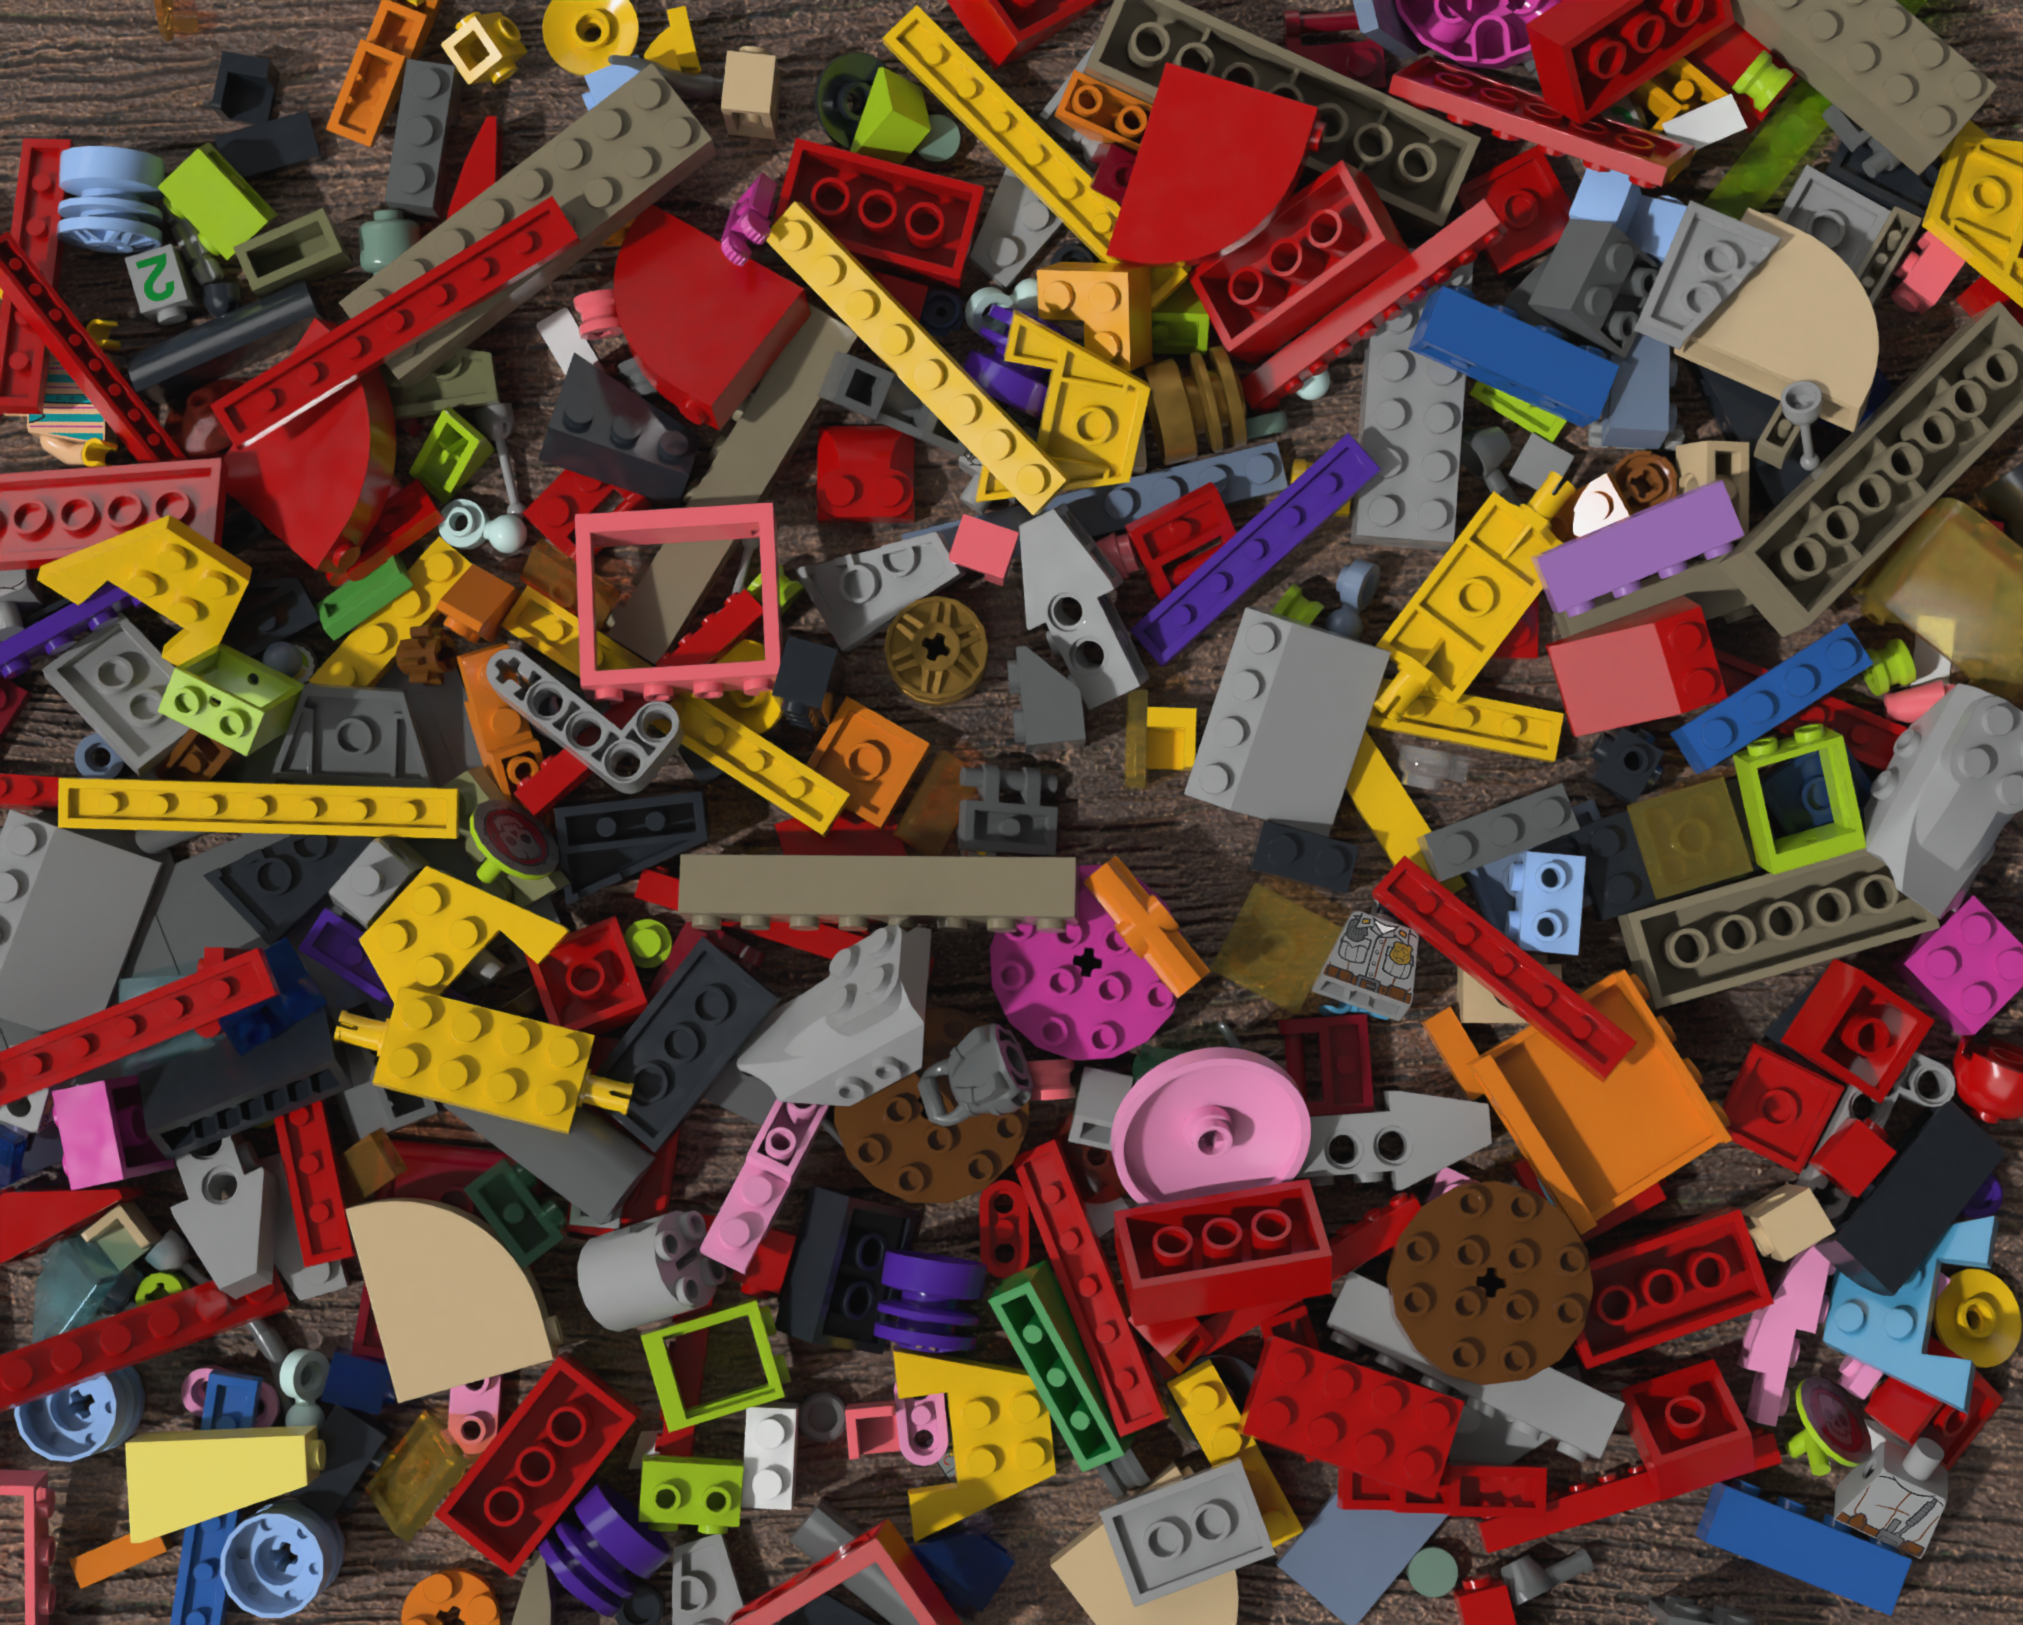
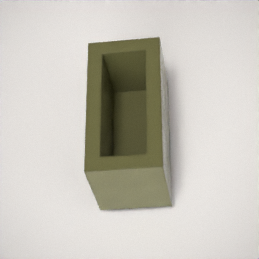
M323 208L233 247L252 291L259 298L303 279H307L312 284L353 265L334 221Z

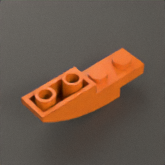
M1074 69L1054 116L1090 140L1114 144L1137 156L1153 105Z
M502 642L459 655L457 660L468 697L467 700H464L484 769L509 802L527 809L514 792L518 790L517 785L523 778L528 775L533 777L541 769L540 765L544 759L539 740L532 736L529 721L504 702L488 681L486 670L490 658L498 651L509 649L508 644ZM509 670L504 673L503 678L505 681L511 679L519 685L516 673H511ZM553 808L540 820L554 836L557 835Z

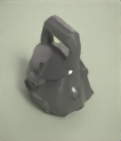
M995 1023L973 1029L957 1047L951 1050V1056L948 1059L933 1064L923 1073L918 1083V1089L930 1122L944 1127L961 1123L971 1116L977 1117L981 1114L1003 1116V1114L1017 1111L1029 1101L1034 1083L1032 1082L1026 1059L1020 1047L1021 1045L1017 1043L1010 1029H1003L999 1024ZM941 1075H949L950 1087L958 1103L957 1107L950 1113H947L936 1077Z

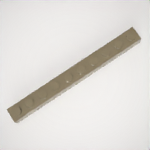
M1896 206L1893 208L1855 273L1871 302L1873 310L1914 241L1923 219ZM1781 402L1760 436L1753 455L1779 469H1782L1801 436L1800 425H1794L1786 419L1782 411Z

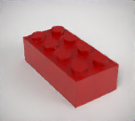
M1562 0L1525 25L1545 104L1577 124L1582 125L1734 24L1735 21L1730 0Z
M796 138L772 226L794 201L801 202L865 268L960 293L985 202V187Z
M1341 160L1292 196L1279 214L1254 238L1226 255L1202 263L1188 273V278L1227 353L1256 365L1405 258L1410 252L1368 175Z
M1309 1179L1114 1211L1115 1250L1134 1327L1332 1293V1253Z
M1726 1206L1589 1254L1594 1290L1585 1327L1570 1347L1576 1364L1589 1369L1774 1304L1741 1209Z
M1269 1336L1266 1338L1236 1433L1425 1498L1435 1499L1465 1401L1276 1336Z
M564 1351L548 1368L434 1516L510 1577H513L643 1411L569 1352Z

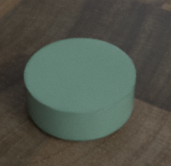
M929 115L931 131L914 151L917 157L924 163L931 166H942L951 162L957 156L961 144L960 132L957 125L950 118L943 115Z
M1286 411L1246 419L1247 440L1288 431L1287 429L1289 428Z
M1426 1545L1421 1547L1407 1564V1576L1417 1592L1424 1596L1435 1598L1443 1596L1452 1590L1458 1578V1568L1454 1558L1448 1551L1436 1545Z

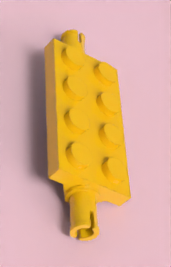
M1550 471L1546 480L1527 505L1520 504L1519 507L1509 503L1495 491L1492 492L1376 644V647L1392 652L1389 660L1395 663L1399 670V673L1380 698L1374 702L1373 705L1376 709L1383 713L1392 701L1397 698L1398 702L1387 717L1399 723L1402 720V716L1423 689L1432 691L1450 706L1455 705L1543 589L1531 557L1563 544L1550 531L1552 529L1550 522L1570 495L1576 491V488L1568 480L1554 496L1552 491L1563 477L1556 472Z
M402 986L399 987L391 1018H387L385 1022L350 1014L348 1011L342 1010L338 1020L340 1026H337L335 1030V1042H344L377 1051L379 1060L372 1081L374 1086L565 1134L570 1132L576 1108H582L583 1103L621 1112V1114L626 1115L629 1099H631L634 1088L632 1083L627 1084L591 1074L592 1069L587 1067L595 1035Z

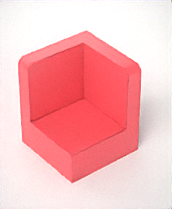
M963 514L949 554V561L985 574L986 581L1003 586L1019 541V532Z
M895 1400L847 1404L845 1417L849 1460L859 1459L862 1454L900 1451Z

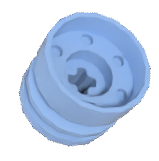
M82 146L63 150L60 155L59 187L63 191L78 197L60 201L58 214L65 219L58 222L56 237L67 244L104 253L146 252L159 248L162 245V232L154 226L161 224L163 213L158 208L143 202H151L163 197L164 194L159 190L158 186L165 180L166 163L161 158L150 153L127 148Z
M132 1366L15 1407L14 1416L20 1435L33 1451L49 1460L72 1462L118 1447L134 1434L143 1417L145 1392L140 1375ZM91 1394L95 1402L89 1406V1410H86L83 1402Z
M284 1497L265 1505L262 1509L244 1520L228 1536L221 1553V1578L228 1595L242 1610L260 1618H284L301 1611L337 1578L345 1560V1538L336 1518L330 1521L296 1497ZM286 1543L291 1544V1553L298 1555L293 1561L289 1560V1551L282 1549Z

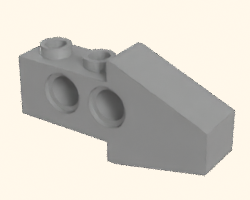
M1065 503L1021 524L1019 530L1026 626L1028 631L1046 622L1049 631L1046 632L1049 646L1058 658L1063 657L1071 673L1068 675V680L1081 690L1082 701L1084 700L1088 710L1140 687L1150 677L1108 593L1124 583L1118 570ZM1064 597H1072L1080 603L1082 607V617L1080 620L1071 619L1064 613L1062 608ZM1085 641H1093L1101 646L1104 652L1102 663H1093L1088 660L1084 654Z
M1388 1090L1383 1091L1385 1109L1383 1111L1310 1117V1145L1305 1161L1295 1178L1309 1179L1311 1186H1325L1334 1184V1175L1353 1174L1354 1183L1383 1181V1172L1390 1171L1391 1189L1403 1190L1492 1144L1489 1104ZM1389 1131L1396 1132L1401 1137L1403 1143L1400 1154L1393 1159L1383 1158L1378 1150L1380 1137ZM1338 1135L1348 1136L1354 1145L1352 1157L1343 1163H1336L1329 1155V1144Z
M241 1132L223 1138L220 1149L211 1156L206 1155L208 1145L175 1157L189 1199L170 1207L175 1220L218 1288L234 1299L247 1295L273 1282L280 1185L279 1179L265 1168H260V1162L254 1147L249 1141L244 1142ZM232 1181H237V1189L234 1195L222 1201L221 1194L224 1187Z

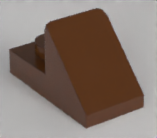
M190 728L155 771V775L160 780L217 781L222 774L244 763L246 759L241 753Z

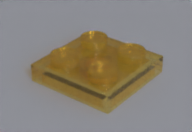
M1724 777L1626 806L1656 900L1753 871Z
M1255 882L1209 970L1297 1015L1342 927Z
M424 1410L365 1489L392 1532L410 1542L417 1531L426 1526L431 1520L435 1507L447 1491L459 1483L470 1460L441 1419Z

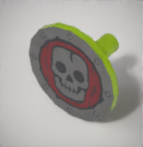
M490 799L480 803L471 815L470 833L478 849L487 858L477 870V876L482 882L492 884L502 871L523 880H540L551 875L559 862V847L552 832L541 820L538 821L524 807L507 800Z
M1813 1376L1801 1381L1795 1392L1796 1406L1806 1428L1785 1442V1449L1788 1454L1796 1459L1807 1452L1811 1472L1816 1476H1823L1831 1471L1828 1456L1842 1465L1853 1468L1868 1461L1872 1452L1871 1436L1863 1417L1854 1403L1840 1388L1827 1379Z

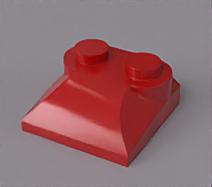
M818 426L816 490L818 523H915V438L889 426Z
M616 916L567 934L541 964H537L525 953L549 1024L595 1035L596 1037L636 1021L649 1005L647 991L641 982Z

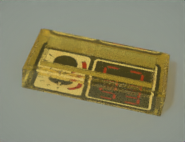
M1131 690L1127 694L1124 788H1126V791H1144L1148 690Z

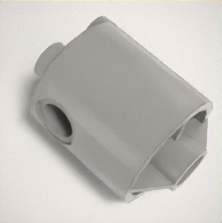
M694 1210L686 1213L674 1211L589 1239L581 1249L577 1268L578 1285L584 1303L593 1318L606 1329L621 1332L707 1305L715 1294L716 1286L725 1281L726 1268L724 1264L700 1253V1247L707 1235L706 1224L702 1215Z

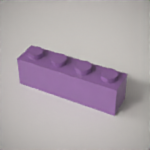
M1716 480L1531 557V560L1552 611L1560 613L1566 610L1568 617H1573L1595 608L1594 598L1612 591L1614 598H1619L1642 588L1640 579L1658 572L1660 579H1664L1688 569L1686 560L1704 553L1706 559L1710 560L1735 549L1732 541L1745 535L1723 480Z

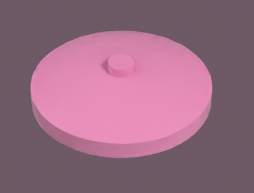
M1229 1047L1204 1048L1168 1059L1147 1072L1135 1083L1122 1100L1116 1112L1111 1130V1150L1122 1185L1138 1204L1148 1206L1292 1182L1300 1171L1308 1153L1311 1139V1122L1299 1087L1293 1078L1277 1063L1258 1053L1244 1049Z

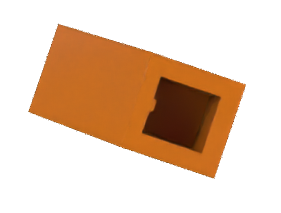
M472 564L440 599L436 609L447 617L443 625L451 629L455 634L475 645L480 637L493 644L502 629L500 625L521 596V593L512 585Z

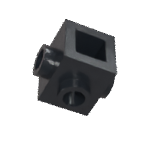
M1630 725L1628 729L1623 727L1611 729L1609 734L1603 731L1589 752V757L1594 760L1583 779L1624 803H1636L1643 789L1649 791L1659 779L1663 770V766L1659 764V761L1665 752L1653 745L1656 740L1653 735L1635 725ZM1625 756H1627L1628 759L1627 767L1624 764Z

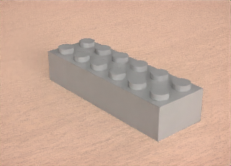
M1408 248V250H1409L1410 253H1412L1414 250H1416V249H1409V248ZM1474 261L1468 265H1461L1452 272V276L1446 282L1434 285L1427 291V295L1423 299L1415 303L1411 302L1402 309L1400 316L1392 321L1384 322L1377 328V332L1372 337L1365 339L1358 443L1383 471L1354 496L1350 544L1447 551L1454 543L1466 375L1413 352L1408 347L1429 295L1442 286L1448 287L1449 285L1460 286L1472 292Z

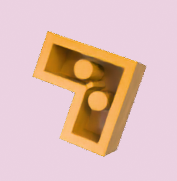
M1681 58L1627 95L1633 104L1637 103L1644 113L1657 122L1650 131L1667 136L1662 126L1663 123L1725 97L1728 94L1686 59ZM1676 176L1665 183L1662 188L1665 190Z
M1058 262L1037 270L1039 318L1084 321V348L1126 371H1132L1153 362L1150 267L1127 263Z

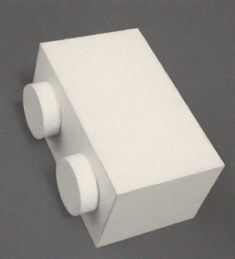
M767 1402L746 1409L741 1508L792 1510L795 1503L800 1403Z

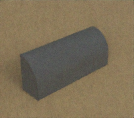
M446 1103L443 1104L446 1109L600 1225L611 1222L657 1159L584 1103L582 1108H576L569 1134Z
M821 1497L792 1533L789 1541L814 1562H817L865 1532ZM877 1562L842 1582L845 1587L892 1625H920ZM943 1595L963 1625H975V1620Z

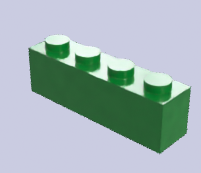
M1042 1261L1005 1278L988 1301L1081 1471L1085 1472L1125 1455L1139 1430L1120 1437L1063 1290L1047 1261Z

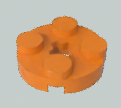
M458 1567L437 1571L422 1579L407 1596L401 1614L402 1625H443L444 1621L439 1618L440 1610L448 1612L453 1606L461 1610L459 1618L465 1622L464 1625H502L503 1618L502 1610H500L499 1602L495 1596L496 1592L492 1585L478 1573Z

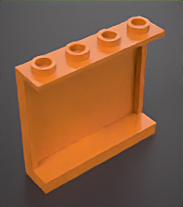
M1625 969L1612 972L1578 994L1637 1041L1635 1048L1604 1084L1530 1024L1466 1064L1557 1209L1567 1215L1578 1235H1582L1597 1226L1596 1220L1718 1143L1726 1144L1732 1140L1725 1129L1731 1125L1726 1113L1715 1100L1710 1103L1699 1088V1085L1704 1083L1700 1072L1689 1058L1681 1059L1672 1043L1677 1041V1038L1671 1026L1661 1015L1655 1018L1645 1002L1650 999L1645 985L1635 973L1629 976Z

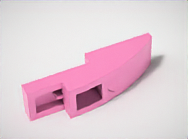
M776 1099L747 1153L744 1166L700 1247L701 1254L745 1275L763 1238L767 1237L807 1157L830 1105L779 1102Z
M1816 1243L1788 1259L1780 1266L1768 1284L1774 1304L1753 1312L1743 1338L1737 1365L1755 1371L1746 1417L1757 1423L1776 1427L1778 1416L1783 1417L1785 1415L1790 1396L1789 1388L1784 1387L1788 1367L1793 1368L1795 1366L1800 1348L1799 1339L1794 1338L1796 1329L1816 1333L1817 1324H1823L1827 1316L1829 1296L1824 1294L1827 1276L1833 1275L1836 1267L1814 1247Z

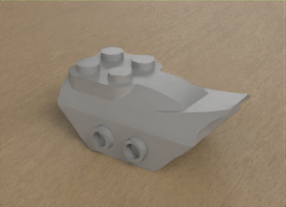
M1960 683L1899 736L1893 748L1895 754L1886 770L1873 782L1870 790L1871 797L1864 808L1866 851L1889 867L1898 891L1939 919L1950 910L1957 913L1980 868L1992 857L1995 850L1994 843L2002 828L2012 819L2015 813L2023 809V712L2003 698L1979 688Z
M892 924L876 930L872 935L848 949L839 951L830 963V976L769 1014L738 1053L737 1066L739 1070L752 1074L772 1088L779 1102L851 1106L922 1068L932 929L916 927L906 932L898 925Z

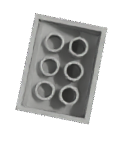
M1253 605L1246 607L1184 794L1231 811L1329 837L1392 652Z
M10 810L0 834V1018L48 1033L109 1008L164 863L70 828H58V824L32 814Z

